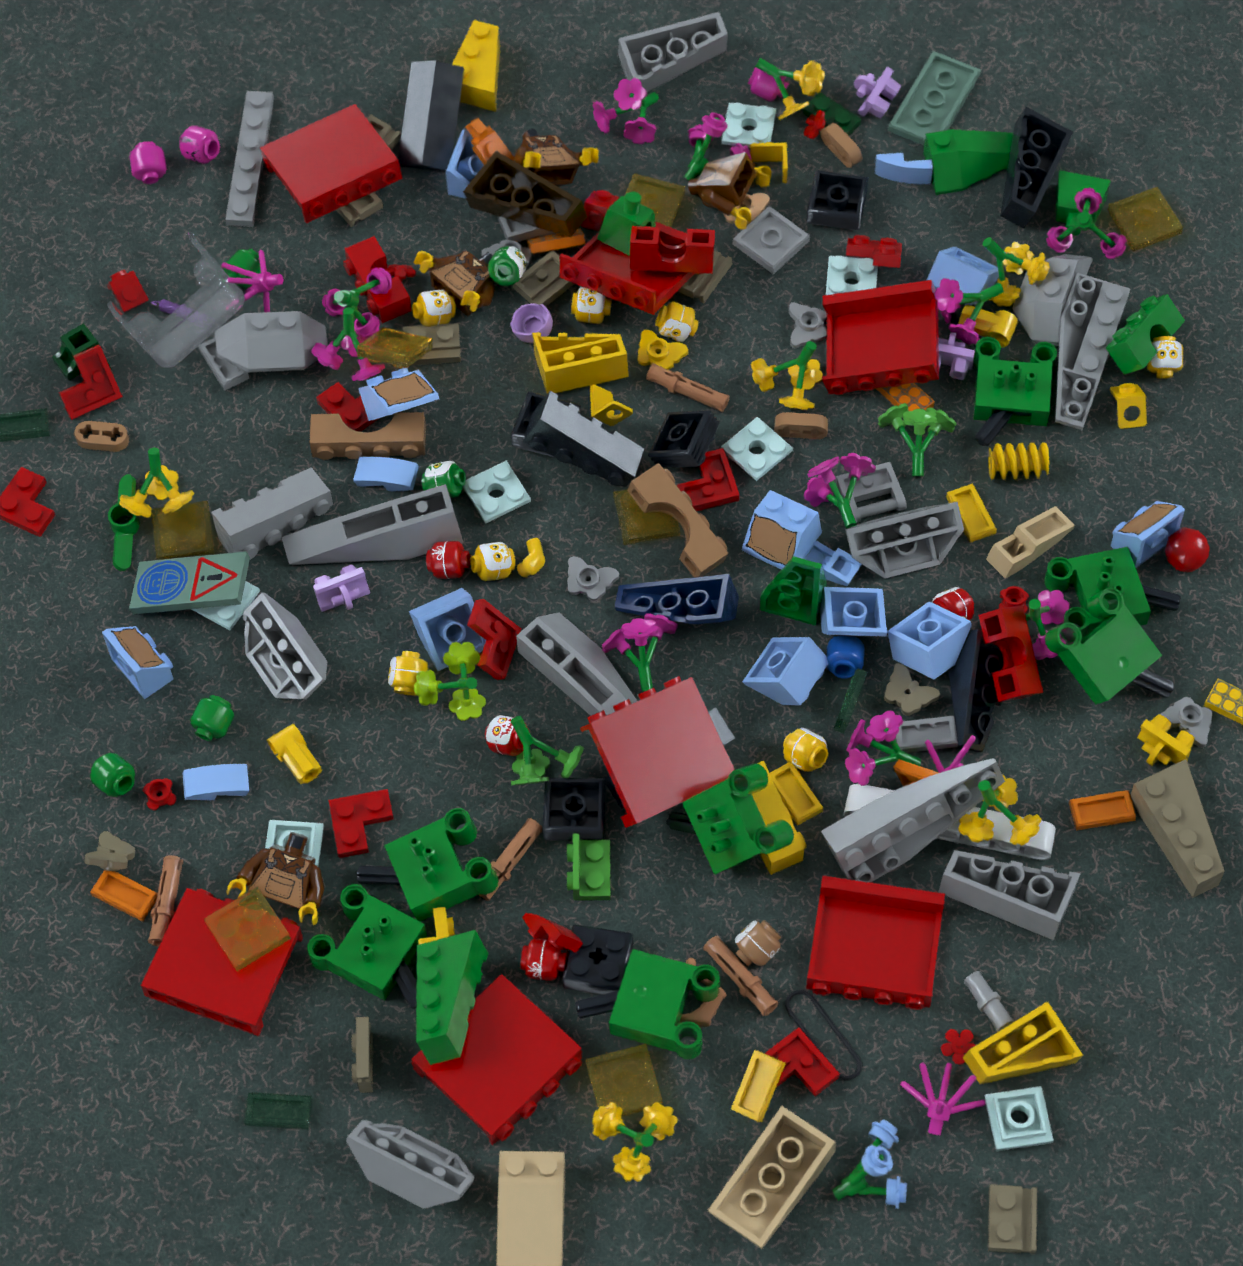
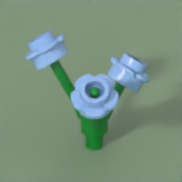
M881 1120L880 1123L872 1122V1129L868 1135L874 1140L873 1144L866 1148L862 1160L849 1176L841 1180L842 1183L832 1189L838 1200L847 1195L852 1197L858 1193L859 1195H886V1205H895V1209L899 1208V1202H906L907 1183H900V1176H897V1179L887 1178V1188L869 1187L865 1179L867 1174L874 1177L886 1175L893 1167L891 1155L886 1149H890L894 1142L898 1143L899 1139L895 1135L898 1130L892 1124L885 1120Z

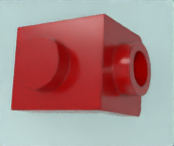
M605 190L593 191L584 202L587 218L581 226L600 231L608 208L619 197L611 195L610 192Z
M124 269L110 276L112 281L107 284L109 290H112L123 313L149 300L134 270L126 273Z

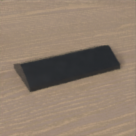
M440 61L411 62L398 156L400 167L437 171L447 170L454 151L464 67Z

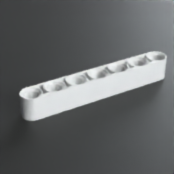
M851 785L844 809V817L894 790L870 785ZM973 807L966 814L970 815L972 812H978L980 808ZM987 810V819L994 823V836L991 840H982L979 843L971 841L968 836L962 835L959 832V820L937 837V839L1047 860L1051 857L1056 828L1049 822L1041 821L1038 825L1040 827L1039 832L1034 837H1031L1025 845H1013L1010 842L1013 826L1010 824L1011 820L1002 812Z

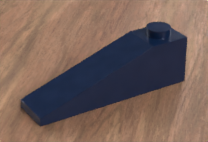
M729 574L619 585L615 609L616 611L643 616L648 613L663 615L669 620L689 624L715 623L736 618L739 596Z

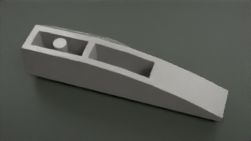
M1076 274L1060 320L1055 422L1083 430L1109 356L1106 347L1113 340V334L1118 330L1127 304L1130 288L1084 274Z
M446 484L368 507L281 537L289 565L409 560L426 555L427 550L431 549L433 544L439 541H459L461 544L464 543Z
M560 612L537 617L516 636L518 653L590 716L603 710L607 716L615 712L614 705L630 699L631 704L637 702V699L603 650Z
M994 758L960 766L897 789L858 809L821 832L847 879L872 882L909 861L981 802L984 798L978 788L979 782L982 780L989 781L994 791L1005 780Z

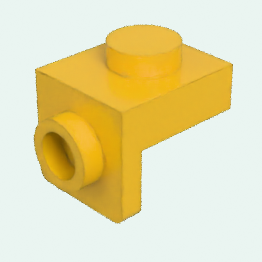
M445 907L433 908L436 937L419 939V945L455 935L453 917L447 918Z

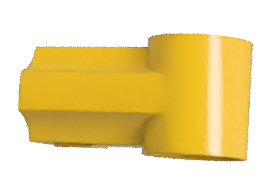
M968 304L964 306L958 324L963 325L965 320L970 318L975 309L974 306ZM981 309L975 320L976 325L973 331L984 337L995 338L1000 343L1001 348L1008 346L1018 324V319L1008 311L999 310L996 313Z
M294 724L289 725L267 739L275 755L278 754L276 756L278 760L285 762L300 785L311 782L322 772L321 766L306 747L307 744L302 734Z

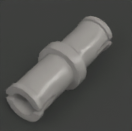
M976 971L965 978L964 984L977 1000L978 1009L980 1012H985L997 1032L1015 1022L1001 1004L1000 995L992 991L980 971Z

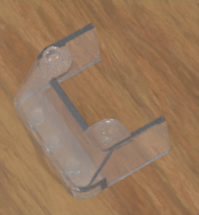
M191 231L186 235L203 255L194 266V276L202 287L166 319L160 322L152 313L141 312L129 321L112 301L107 303L111 314L154 361L164 368L176 366L243 307L245 301L242 290L236 283H228L227 279L230 278L228 273Z

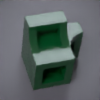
M84 323L60 337L62 346L52 356L55 364L68 381L81 374L73 356L99 345Z

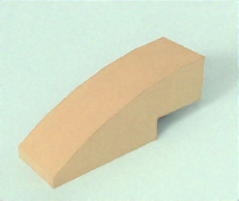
M1055 506L1020 524L1012 535L993 544L986 560L1006 579L1057 544L1074 529L1075 525Z

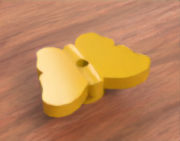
M648 329L641 332L640 348L638 349V363L640 365L646 366L655 363L669 370L673 368L674 364L688 355V348L682 343H667L666 340L658 338L653 331Z

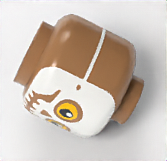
M765 920L761 923L759 921H752L735 938V943L739 948L736 954L748 966L752 962L757 966H764L781 949L780 942L778 941L781 936Z

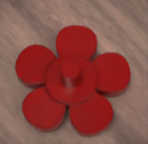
M819 110L816 115H810L806 120L808 126L803 131L804 136L809 137L811 140L818 136L819 130L821 131L826 123V120H824L825 112Z
M392 264L385 269L391 276H398L401 282L403 279H406V276H416V271L409 265Z
M950 1029L945 1034V1038L949 1043L942 1044L941 1052L944 1056H951L954 1053L953 1062L959 1065L964 1064V1055L976 1046L970 1043L973 1040V1033L965 1029L961 1031L959 1037L955 1029Z

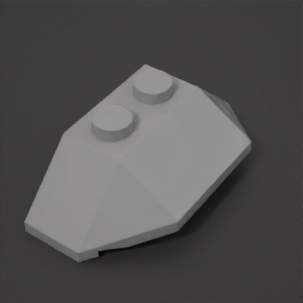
M1064 254L1046 259L1045 261L1049 263L1046 278L1042 281L1036 280L1032 285L1029 284L1026 272L1020 287L1021 293L1012 309L1032 342H1048L1054 346H1059L1060 320L1077 273L1087 275L1092 262L1091 257Z
M300 311L243 313L214 332L217 357L223 360L226 359L231 364L247 372L305 370L318 360L311 352L314 345L319 342L328 346L326 327Z
M951 502L870 520L845 530L852 558L879 576L889 578L940 565L957 538L964 531L958 502Z
M262 592L243 612V620L246 621L244 631L245 654L275 698L307 699L326 680L327 660L298 618L269 595Z
M362 1120L347 1137L346 1142L367 1180L423 1209L459 1200L474 1181L473 1174L468 1171L466 1165L457 1154L402 1126L385 1123L372 1124L371 1121Z

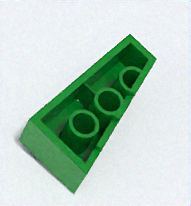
M476 930L417 945L416 1042L430 1065L461 1056L469 1027L467 1018L469 1011L473 1010L476 1001L474 992L476 985L480 984L482 979V963L486 962L488 951Z

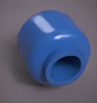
M852 635L833 637L829 641L826 650L827 669L839 678H850L857 675L864 665L865 647L863 642Z

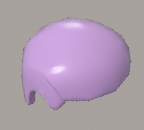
M530 303L522 305L514 312L510 325L513 333L519 340L533 344L532 333H541V337H547L552 330L553 320L544 304Z

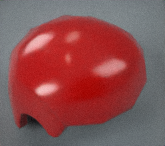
M1181 527L1168 537L1165 548L1168 563L1176 570L1182 572H1192L1203 566L1209 557L1210 551L1206 537L1199 530Z

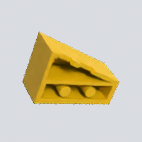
M473 20L452 63L453 65L465 68L460 102L496 112L500 54L498 26Z
M532 333L534 353L547 394L550 390L558 393L629 377L627 353L620 334H585V337H568L567 333H558V337H541V333Z
M762 761L757 764L763 766L767 771L768 784L763 790L752 793V796L764 823L767 825L777 820H784L791 825L794 832L793 842L789 846L769 854H760L770 875L803 861L806 843L802 834L799 831L796 832L790 812L784 806L766 764Z
M1046 1002L971 1048L964 1055L963 1059L976 1076L979 1084H985L1074 1064L1083 1054L1050 1004Z

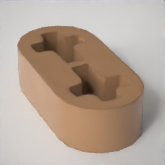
M832 123L821 130L820 134L824 144L846 167L850 168L862 161L859 147L836 123Z
M780 413L775 417L774 432L780 437L823 439L828 434V419L818 414Z
M84 421L78 424L74 430L78 445L85 449L116 452L125 449L129 443L126 428L117 423ZM88 431H92L93 435H89L88 439H85L83 435H87ZM115 434H120L116 441L111 440V438L115 437Z

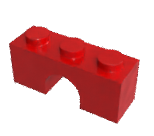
M632 226L630 269L667 271L670 273L713 274L715 230L687 229L685 242L678 246H670L661 240L660 227Z
M375 236L345 248L346 260L343 261L347 274L349 276L354 275L356 278V288L367 284V275L371 273L372 269L388 268L386 255ZM398 276L392 278V287L386 294H375L370 289L360 294V296L365 295L368 301H366L369 312L373 316L377 315L381 323L412 311L410 296Z
M1024 607L1000 608L978 615L985 644L993 643L997 645L1003 654L1004 664L1002 670L992 673L998 702L1022 699L1043 693Z

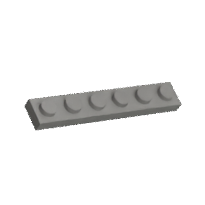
M247 91L225 219L227 226H254L264 164L260 147L267 145L274 101L273 92Z

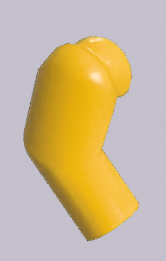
M532 538L526 542L529 555L517 566V571L522 577L533 576L545 564L544 553L538 538Z

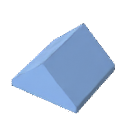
M466 129L461 131L446 170L448 195L466 198L463 191L484 166L472 150L471 140L473 137Z

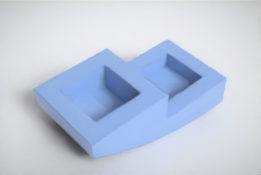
M903 153L876 155L875 175L901 183L931 184L933 169L931 160L904 161Z
M359 457L353 481L360 487L384 486L387 491L413 490L419 465L414 462L394 458Z
M817 540L802 558L822 564L826 580L845 586L849 585L862 565L842 549L837 548L836 551H833Z
M247 764L210 765L184 770L185 800L210 801L215 800L217 795L246 796L249 792Z

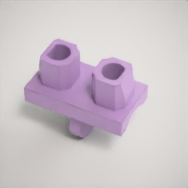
M886 67L876 82L874 81L875 76L871 73H868L867 76L859 75L855 79L854 86L858 90L856 95L861 98L864 95H868L857 112L859 115L865 116L870 112L881 119L890 103L879 97L880 93L892 101L901 87L900 84L890 78L893 73L892 69Z
M951 332L949 340L938 338L939 370L941 364L950 365V376L954 379L964 380L968 369L972 370L975 350L966 349V343L955 341L956 333Z
M349 565L342 568L340 576L332 579L326 575L315 578L313 588L322 612L342 604L345 605L347 610L352 609V600L370 594L362 567L356 569L354 565Z

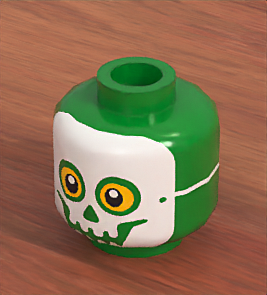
M504 246L496 250L488 263L490 277L494 282L502 286L514 285L520 280L526 270L524 254L512 246Z
M453 461L430 464L422 474V487L425 491L446 484L450 498L457 497L466 484V475L464 470L460 469L458 464Z

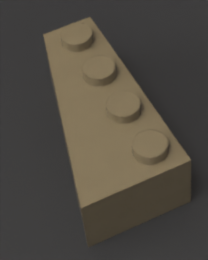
M1185 759L1134 783L1130 796L1135 809L1192 898L1219 886L1224 874V868L1187 760Z

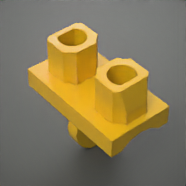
M1158 714L1151 721L1146 719L1143 722L1137 738L1144 742L1141 749L1150 754L1146 763L1153 766L1159 760L1167 766L1170 761L1175 764L1185 759L1188 761L1195 737L1181 730L1176 738L1172 737L1167 733L1172 723L1163 715Z

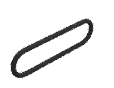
M805 990L791 992L786 998L785 1008L797 1026L825 1056L790 1008L791 998L797 994H803L812 1001L857 1062V1069L852 1075L844 1076L840 1074L839 1079L852 1080L856 1078L862 1069V1062L859 1056L814 996Z

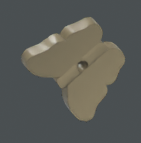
M900 663L895 664L894 671L890 676V682L887 684L884 694V700L889 704L896 703L898 707H901V712L905 716L919 712L921 707H927L940 697V692L936 688L919 686L918 681H912L909 671Z
M104 831L99 836L97 851L85 854L84 863L97 865L107 871L126 869L128 860H132L135 857V847L125 841L121 842L120 838L113 836L108 831Z

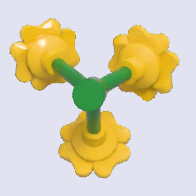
M990 237L983 241L982 245L997 260L999 273L997 283H1000L1004 289L1003 293L990 299L997 306H1011L1012 303L1016 302L1021 293V288L1009 285L1008 278L1005 277L1003 265H1007V272H1015L1018 275H1022L1024 270H1027L1028 281L1031 285L1036 280L1042 281L1046 278L1049 263L1045 261L1044 253L1041 252L1038 257L1033 258L1034 254L1029 251L1030 247L1028 244L1021 245L1018 242H1013L1012 246L1006 247L1004 251Z
M614 1102L607 1106L599 1107L593 1115V1135L599 1136V1139L603 1141L609 1136H616L617 1133L621 1132L633 1138L636 1143L634 1148L630 1150L628 1147H623L621 1152L613 1157V1162L616 1164L614 1171L621 1174L626 1181L634 1179L640 1182L643 1176L651 1171V1167L648 1165L650 1158L641 1153L642 1147H649L653 1144L652 1136L658 1140H664L666 1135L672 1136L674 1134V1126L678 1119L672 1115V1107L663 1106L659 1102L653 1103L652 1107H644V1116L640 1120L641 1126L646 1127L643 1133H637L624 1126L621 1118L623 1110L621 1107H617Z

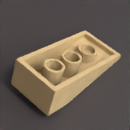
M781 1106L708 1209V1212L762 1249L835 1153V1141Z
M500 1151L497 1266H562L565 1196L564 1152Z

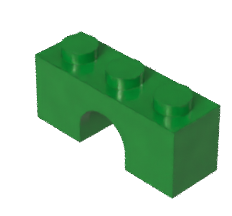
M1168 294L1157 298L1150 296L1140 304L1141 309L1128 317L1126 326L1113 334V340L1106 349L1124 375L1144 369L1158 353L1151 343L1153 338L1172 336L1184 323V318Z

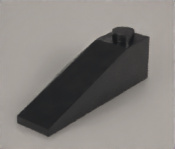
M978 629L969 631L955 665L949 669L958 745L964 746L970 736L974 735L976 740L970 747V750L983 752L994 724L991 715L995 705L1001 706L1002 702H998L992 673L1002 670L1004 659L997 645L993 643L985 644L983 633Z

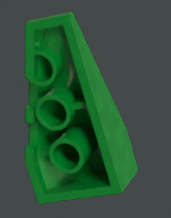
M955 129L926 133L923 153L926 160L932 161L931 180L935 194L940 195L963 191L977 181L991 178L992 174L1003 169L1007 170L1013 133Z
M793 556L763 590L760 597V610L816 626L820 614L823 590L827 586L823 565Z

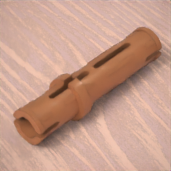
M653 363L647 373V380L668 388V391L673 394L677 392L722 413L728 405L730 396L687 379L681 372L676 371L674 373Z
M528 818L496 862H491L498 876V886L490 894H478L480 897L490 901L503 881L510 879V872L543 831V827L538 822Z
M170 855L164 857L155 908L151 910L152 926L148 943H152L151 945L159 947L175 914L174 905L183 865V859L177 856Z
M719 936L712 937L704 945L703 949L707 951L740 988L739 993L744 998L748 997L763 1016L773 1012L778 1006V1001L761 985L762 980L750 973Z

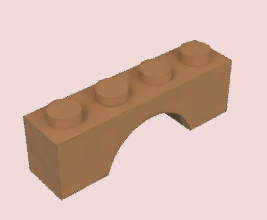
M424 412L395 413L388 425L374 432H358L349 428L342 421L339 414H311L310 448L312 457L328 460L333 457L358 459L361 456L386 458L389 456H404L406 458H415L418 455H425L426 423Z
M657 463L631 481L627 491L644 513L663 512L669 514L683 527L686 544L679 559L693 577H703L725 561L728 555L725 542L721 537H716L713 534L706 517L701 513L698 514L692 507L691 498L686 492H681L675 485V479L668 469H663Z

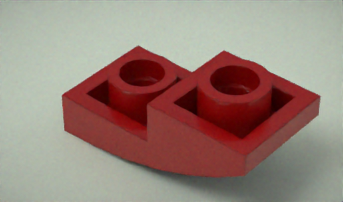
M525 913L522 917L529 927V934L535 939L548 940L554 947L560 950L566 948L573 952H577L583 944L576 934L560 924L532 913Z

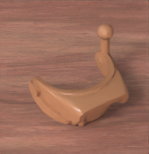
M689 958L686 960L687 964L696 966L695 959ZM706 979L700 981L707 987L713 984L712 981ZM720 987L717 998L710 1002H703L698 1009L691 1013L682 1014L679 1024L688 1021L697 1024L700 1028L710 1026L711 1019L715 1016L721 1001L727 996L726 992Z

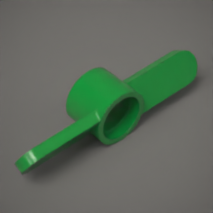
M130 474L124 475L119 482L118 503L113 505L108 512V519L115 534L113 565L119 571H126L131 565L133 535L140 527L138 516L130 513L128 509L123 508L119 504L121 495L135 496L136 479ZM128 515L133 517L126 524L115 523L121 516Z

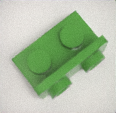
M573 834V844H567V862H573V872H567V890H573L574 900H611L610 840H580L579 834Z

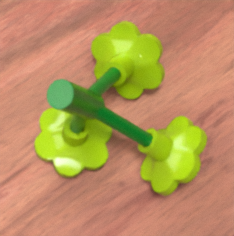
M454 642L449 646V651L443 656V661L449 666L450 672L453 674L461 673V678L458 681L447 683L437 681L432 670L419 671L417 673L414 693L419 696L421 705L436 704L438 693L442 692L443 689L459 688L452 695L453 700L449 703V710L456 713L457 718L461 721L468 720L469 718L475 719L482 715V708L486 704V699L484 696L479 695L478 690L475 689L477 680L473 677L467 678V674L475 670V665L479 663L481 657L480 653L475 651L473 643L464 642L460 644Z

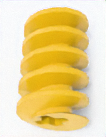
M1042 442L1037 450L1035 443H1030L1027 451L1023 443H1018L1016 450H1014L1011 443L1006 444L1004 451L1000 443L995 444L993 451L989 447L988 466L991 480H994L997 471H1000L1002 479H1006L1008 471H1011L1014 479H1017L1019 471H1023L1025 479L1029 478L1031 471L1035 472L1037 479H1040L1042 471H1046L1048 475L1049 450L1047 444Z

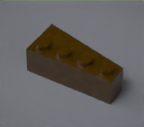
M498 151L494 152L463 191L470 208L568 237H572L587 218L580 199Z

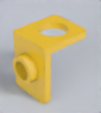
M766 142L750 144L751 162H782L783 183H787V143Z
M1124 383L1119 386L1110 387L1111 394L1117 400L1118 427L1124 429L1146 426V395L1141 388L1133 383ZM1130 406H1136L1140 410L1138 418L1133 421H1128L1124 418V412Z
M595 384L590 386L592 418L594 417L609 426H614L633 414L632 408L613 401V394L610 391ZM614 410H620L622 413L614 415Z

